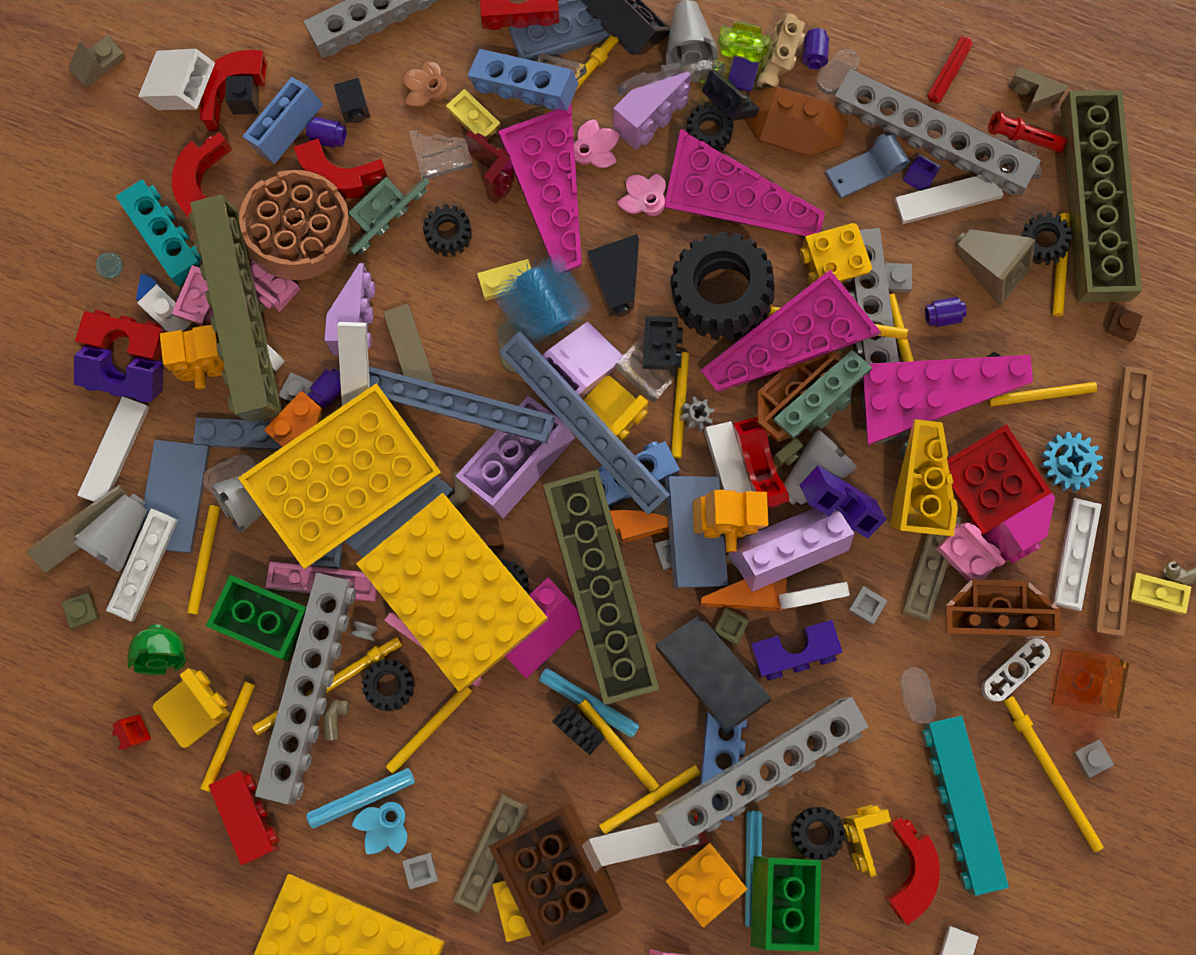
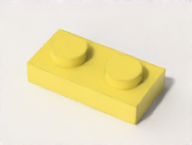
M465 89L446 105L447 111L468 131L475 135L480 133L488 140L501 128V123Z
M526 259L477 273L485 301L501 297L502 294L500 292L506 290L503 288L512 285L508 283L516 281L513 280L517 279L515 276H520L521 272L527 271V265L528 270L531 269L529 260Z
M1134 573L1130 586L1129 601L1184 615L1187 613L1191 587L1141 573Z

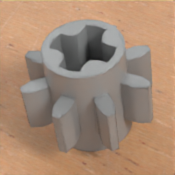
M693 397L690 401L691 406L684 403L681 407L686 413L679 419L681 421L685 420L687 430L692 427L697 428V431L701 432L703 424L710 426L713 422L708 416L714 412V409H709L707 399L701 402L697 401L696 397ZM695 411L700 413L698 419L694 417Z

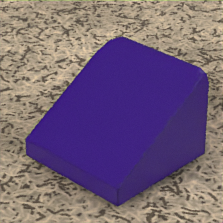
M735 55L728 80L732 81L737 89L750 92L753 89L759 61Z
M918 154L903 181L920 191L928 189L941 166Z

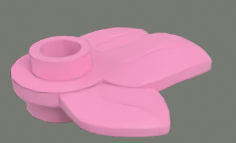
M595 119L587 121L578 130V140L574 143L575 161L583 165L591 163L598 168L612 166L616 163V158L610 151L616 146L620 134L613 129H599L598 122ZM588 148L589 151L587 153H581L580 149Z
M655 174L649 180L641 175H632L627 178L626 189L629 194L617 201L618 206L630 214L644 212L649 216L659 215L665 205L663 194L666 190V182L663 177Z

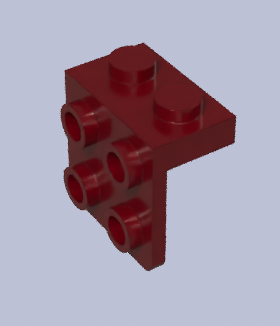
M468 131L465 137L469 154L489 168L483 176L488 199L497 203L501 197L505 198L512 187L511 184L515 180L511 157L504 149L500 147L496 149L490 145L489 141L482 134L476 133L475 135Z

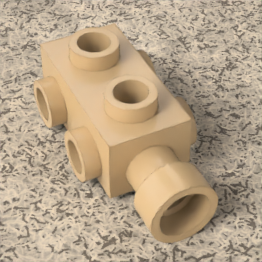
M784 13L782 19L777 21L774 32L771 33V40L766 55L762 59L761 69L764 71L760 73L756 84L760 89L777 87L779 83L778 77L787 71H791L795 65L796 57L794 55L804 39L802 31L805 23L798 20L794 14Z

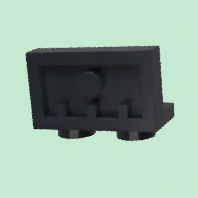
M715 69L709 71L702 92L734 121L757 116L760 108L751 101L749 96L743 94L735 87L732 81L725 79Z
M645 316L643 369L670 370V376L676 377V368H681L682 352L677 351V343L682 344L683 327H678V317Z

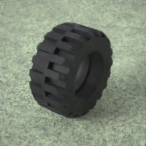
M719 232V236L712 237L710 233L704 235V240L700 242L698 239L691 242L690 250H682L679 254L680 261H675L673 265V275L671 276L670 284L677 313L680 318L684 319V323L689 329L695 327L696 334L704 337L708 333L713 340H719L720 336H726L727 340L735 339V334L741 333L742 337L748 334L751 326L757 327L762 323V317L765 318L769 315L771 311L770 305L774 303L775 297L773 267L771 261L767 260V253L763 248L757 249L755 241L750 238L744 241L743 235L734 233L733 237L728 236L727 232ZM719 269L735 270L743 274L749 284L746 292L739 299L727 304H715L706 301L699 295L698 286L705 276Z

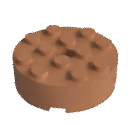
M303 170L278 172L277 176L264 182L261 180L255 184L245 196L240 208L239 224L248 253L262 270L273 276L288 280H303L316 277L334 267L348 248L351 229L346 202L338 192L337 187L318 174Z

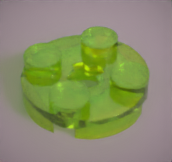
M735 22L733 27L727 29V24L721 27L718 43L721 46V53L723 55H736L745 57L752 62H759L761 57L768 52L771 37L768 33L766 37L761 34L762 29L760 27L743 22Z

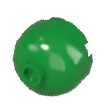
M150 625L147 629L136 634L129 644L127 667L130 669L131 666H134V672L138 674L163 675L166 674V669L174 667L175 672L185 666L186 651L184 642L176 632L165 628L163 625Z

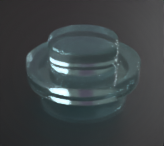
M104 253L96 261V270L103 278L113 279L121 274L123 261L115 253Z

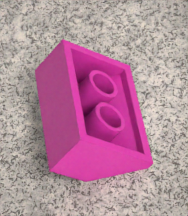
M1051 493L1007 519L983 536L984 539L996 546L1001 552L1000 556L1005 561L1009 560L1011 564L1041 548L1042 546L1039 541L1046 538L1049 531L1055 501L1054 495Z
M549 578L529 595L549 620L505 656L526 679L582 627L576 607Z

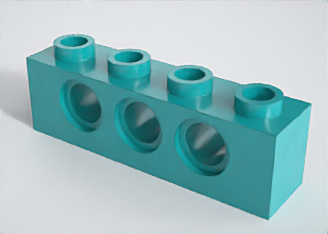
M141 179L115 197L170 278L180 287L185 283L192 265L200 268V254L195 246L190 248L186 243L190 238L180 225L176 228L172 221L176 217L167 205L164 207L160 205L158 200L162 199L156 188L153 185L148 187L143 179ZM153 208L150 214L144 215L147 209ZM167 228L165 234L158 235L161 229ZM181 248V252L178 255L172 256L174 250Z

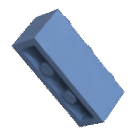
M291 77L242 137L259 155L275 164L323 104L309 86Z

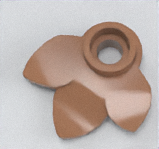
M426 61L423 64L422 70L413 69L402 76L403 83L411 90L404 101L407 106L423 107L431 99L439 101L448 94V81L442 76L441 68L435 62Z

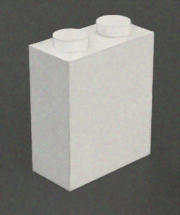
M197 49L156 51L138 97L157 110L197 109L215 62Z

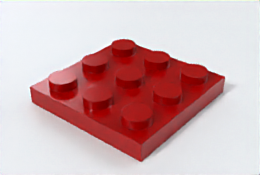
M1007 424L947 459L949 472L952 474L953 494L972 524L981 531L982 535L1052 493Z

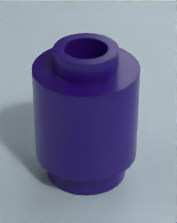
M813 28L804 37L802 62L809 69L818 70L828 63L829 37L825 30Z
M314 117L307 124L306 136L309 137L310 141L319 139L323 146L332 148L337 146L343 147L347 136V128L341 125L340 122Z
M958 297L931 301V304L925 305L924 308L928 326H935L936 328L962 323L963 317L967 315L965 302L960 301Z
M335 368L331 371L325 369L309 388L311 391L307 396L323 409L327 405H331L341 393L340 372Z

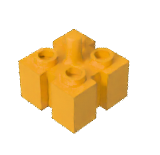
M212 325L192 328L193 330L185 332L177 330L160 333L163 365L169 371H172L178 380H194L195 389L202 390L206 388L204 373H207L209 377L222 375V370L225 369L223 359L219 357L217 352V343L220 342L218 333H215Z
M713 490L707 493L706 496L692 500L694 533L704 534V538H719L721 534H724L726 552H736L737 539H745L746 535L758 534L759 529L768 526L767 492L745 491L741 493L731 490Z

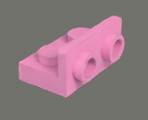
M252 261L250 264L256 292L259 296L258 301L267 309L273 307L280 312L300 290L299 286L292 280L279 278L267 273Z
M192 265L172 315L201 327L212 325L211 317L214 314L212 307L209 306L205 292L208 290L207 280L203 279L199 267Z
M963 523L955 525L954 536H946L938 544L936 550L968 582L971 579L984 580L995 567L1002 566L1006 561L1000 556V550L993 544L988 543L981 536V531L975 525Z

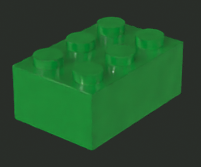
M230 575L208 619L206 627L289 662L296 648L307 607Z
M753 856L751 947L763 950L819 952L821 860Z

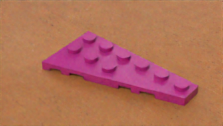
M571 104L567 111L557 109L498 131L503 147L511 157L514 174L547 254L550 257L549 259L552 260L551 263L555 260L556 262L560 261V268L562 269L565 266V273L578 269L582 265Z
M680 129L664 208L802 237L821 232L825 212L798 196L792 195L779 185L761 177L760 174Z
M829 270L701 369V372L719 393L881 334V331L833 272Z
M1031 355L869 364L872 370L863 377L867 447L883 439L894 437L910 430L914 419L936 421L967 407L981 404L983 401L996 396H1002L1031 385L1033 382Z

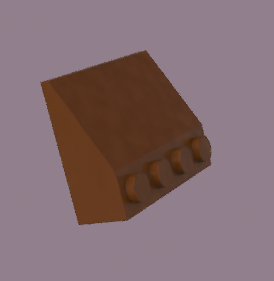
M571 803L489 846L540 953L615 916L623 909Z

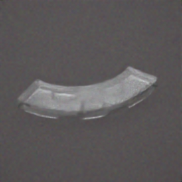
M697 60V64L684 66L682 62L661 66L662 71L651 73L647 76L643 72L620 84L617 88L620 96H626L633 89L685 72L691 73L690 82L705 83L710 70L715 69L722 74L726 71L723 62L715 60Z

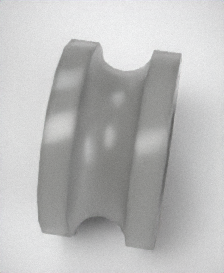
M354 621L355 630L351 631L350 635L374 642L373 633L378 631V628Z

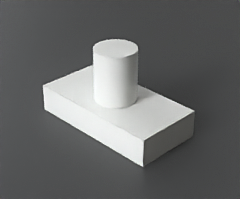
M157 284L137 302L167 332L177 330L185 332L195 325L172 315L176 302Z

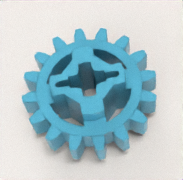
M1066 432L1063 438L1060 435L1055 436L1053 442L1050 441L1045 445L1048 451H1044L1040 456L1046 459L1040 465V468L1048 469L1044 477H1052L1054 479L1051 484L1052 486L1058 483L1062 484L1061 491L1067 490L1069 486H1071L1073 492L1078 491L1080 486L1083 489L1089 487L1090 482L1098 479L1095 473L1100 472L1103 468L1097 465V462L1102 460L1103 457L1095 455V451L1099 447H1091L1089 445L1091 442L1090 437L1084 441L1081 440L1082 436L1079 432L1073 438L1070 432ZM1062 446L1060 450L1061 455L1055 458L1056 451ZM1088 466L1085 475L1081 477L1083 474L1082 468Z

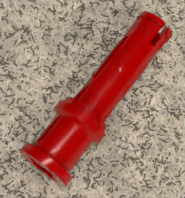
M996 111L988 124L989 134H1001L1007 136L1010 141H1018L1020 139L1057 153H1061L1067 144L1066 137L1026 125L1022 118L1016 117L1013 119L1005 116L1001 111Z

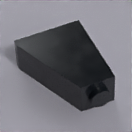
M638 234L587 251V261L609 317L614 315L621 317L630 313L631 309H634L639 249Z

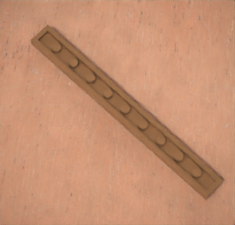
M1125 366L1122 369L1093 631L1096 634L1120 638L1125 637L1153 374V370Z

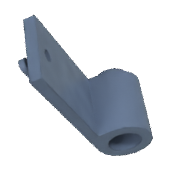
M887 133L880 135L873 141L874 146L869 152L825 172L840 199L884 180L909 165L910 160L894 135L888 136Z

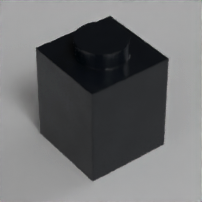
M252 76L226 77V103L233 115L259 114V89Z
M359 78L334 84L341 113L346 124L350 122L359 123L365 118L371 117Z

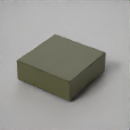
M724 608L714 632L720 638L737 646L750 620Z

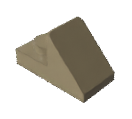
M107 35L89 49L80 41L68 68L86 88L126 57Z
M1019 66L1008 86L1021 95L1032 97L1026 114L1057 103L1067 88L1064 84Z

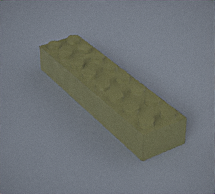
M1069 91L1060 106L1063 136L1067 138L1064 151L1078 303L1132 301L1142 292L1123 91Z
M222 194L190 202L192 212L189 213V219L192 227L196 228L198 237L194 240L197 252L201 254L203 264L200 265V271L203 279L207 280L208 290L205 292L209 306L212 307L214 314L211 317V323L215 333H218L220 342L217 343V352L219 357L223 359L225 369L222 370V376L226 386H229L231 395L228 396L229 408L235 415L249 422L278 416L282 409L248 250L240 229L239 210Z
M595 470L544 484V490L604 705L659 690L599 471Z

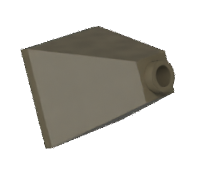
M970 229L967 234L962 233L958 237L955 247L958 248V256L995 302L1002 305L1032 268L1035 240L1030 237Z

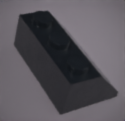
M642 0L581 1L587 6V13L595 19L599 18L605 24L604 29L611 36H617L623 42V48L631 55L646 54L670 33V27Z

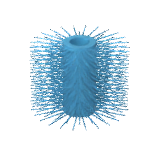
M552 260L546 263L545 267L541 265L539 268H535L533 265V268L528 270L527 265V271L521 272L520 276H515L517 279H513L516 280L512 282L514 284L507 286L510 292L508 293L509 297L505 301L510 300L508 303L505 302V306L513 302L514 307L509 309L510 311L515 307L517 309L520 308L517 311L522 313L518 314L516 320L519 323L522 322L519 324L522 327L520 328L521 330L531 327L524 334V336H528L527 339L533 336L532 338L536 336L542 338L546 335L552 336L556 332L558 337V331L565 326H574L568 325V323H571V320L577 319L574 318L576 317L575 313L580 311L577 309L584 306V304H580L581 301L576 303L577 301L574 300L578 297L577 295L574 296L575 293L578 294L576 291L569 294L567 293L569 292L568 290H563L569 289L571 286L568 283L566 285L559 283L567 277L562 278V274L559 275L560 272H556L561 269L560 267L558 269L555 268L558 264L550 268L549 263Z

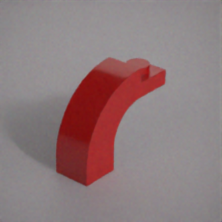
M262 50L235 51L214 61L215 65L199 103L201 105L199 117L208 131L219 132L221 108L226 97V77L252 76L257 86H265L268 62Z
M220 132L215 136L208 137L199 148L191 141L181 151L173 167V194L188 219L189 213L192 212L190 202L207 198L202 192V179L206 171L232 151Z
M319 139L294 146L296 156L303 171L318 174L329 180L337 187L338 192L344 199L365 197L364 186H376L383 178H388L382 159L346 169L337 167L327 160Z
M758 417L733 423L735 436L752 492H767V507H776L781 503L788 502V491L776 471L770 452L767 432L758 425Z
M895 817L887 824L907 851L910 870L904 884L887 896L885 900L901 923L909 925L922 915L933 901L940 880V863L936 848L929 835L922 834L916 838L915 834L918 832L908 819L903 820L902 817Z

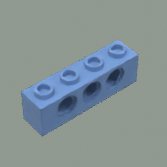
M479 49L468 73L474 88L480 93L498 94L504 99L515 98L529 105L536 103L544 105L551 110L561 109L567 111L579 84L572 69Z
M657 441L643 447V452L635 455L641 463L649 462L653 465L654 470L650 473L660 484L664 483L665 478L669 476H679L680 469L665 441L660 444ZM604 466L596 469L600 474L609 509L632 498L621 485L614 481V477Z
M708 711L706 712L700 785L724 771L719 769L715 763L718 754H727L731 760L730 766L738 762L739 757L744 758L745 741L740 740L741 729H746L747 719L732 729L733 737L731 740L723 741L718 736L720 725ZM742 779L737 782L736 787L742 786ZM715 796L712 799V806L717 810L721 806L722 801ZM728 815L722 820L734 821V817Z

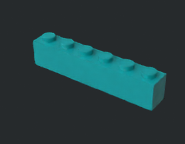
M963 716L923 724L925 730H922V738L925 746L930 747L932 758L929 759V764L933 775L938 777L940 786L937 787V794L940 803H945L947 815L944 816L948 832L953 833L955 844H952V851L956 861L961 863L963 872L960 873V881L963 889L968 890L970 895L977 896L1009 888Z

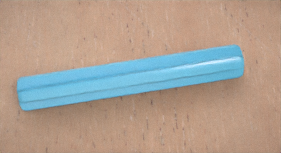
M546 668L542 672L539 681L577 705L586 699L606 723L629 737H633L636 734L639 724L609 705H604L602 701L552 670Z
M406 768L306 814L308 824L311 828L319 827L414 784V776L410 769Z
M747 811L745 886L748 890L745 891V925L748 928H751L753 856L762 857V813L760 811Z

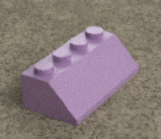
M529 396L519 405L520 407L550 414L556 418L548 443L545 444L496 430L455 476L478 499L503 519L575 439L570 429L558 417Z
M813 508L758 531V534L748 535L745 539H738L737 551L729 554L753 592L849 551L854 532L841 512L834 510L828 516Z

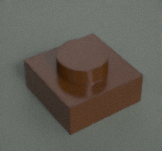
M1117 306L1112 313L1106 333L1132 342L1135 339L1143 315Z
M501 533L481 537L494 554H498L499 549H504Z

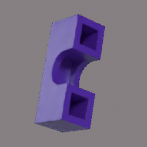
M86 345L74 355V385L82 386L90 391L100 390L109 392L113 396L136 398L140 402H152L163 391L164 365L160 361L137 357L126 367V373H122L112 363V351Z
M818 465L799 485L810 506L828 516L834 510L841 512L850 528L868 539L887 520L875 499Z
M830 620L804 628L802 633L805 639V647L798 654L787 652L782 647L779 636L752 643L749 648L758 677L766 676L767 681L783 677L782 671L793 668L794 673L810 669L809 663L820 661L821 665L837 661L836 655L841 654L842 649L833 621Z

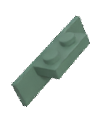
M387 177L383 178L348 212V215L365 234L347 252L350 255L358 252L360 255L371 245L369 240L375 234L378 237L381 236L390 227L388 222L394 216L397 219L409 209L406 205L413 198L416 201L427 192L425 186L430 181L427 178L421 179L409 192L403 195Z
M851 350L776 416L774 422L793 439L805 428L811 433L818 427L824 428L831 421L832 415L837 410L843 411L850 404L852 387L868 374L872 367Z

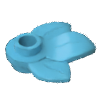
M387 802L380 808L368 807L362 810L352 823L354 828L367 831L365 834V850L367 854L381 852L387 846L394 852L400 853L407 842V831L403 825L406 818L405 810L396 802ZM389 811L396 813V820L394 822L387 820V813Z

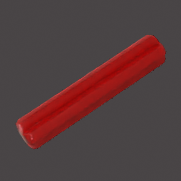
M961 36L927 94V98L931 103L939 104L942 101L973 46L970 37Z

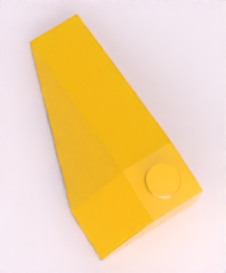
M913 420L894 497L890 527L900 531L954 536L958 507L953 495V479L948 467V451L942 422Z

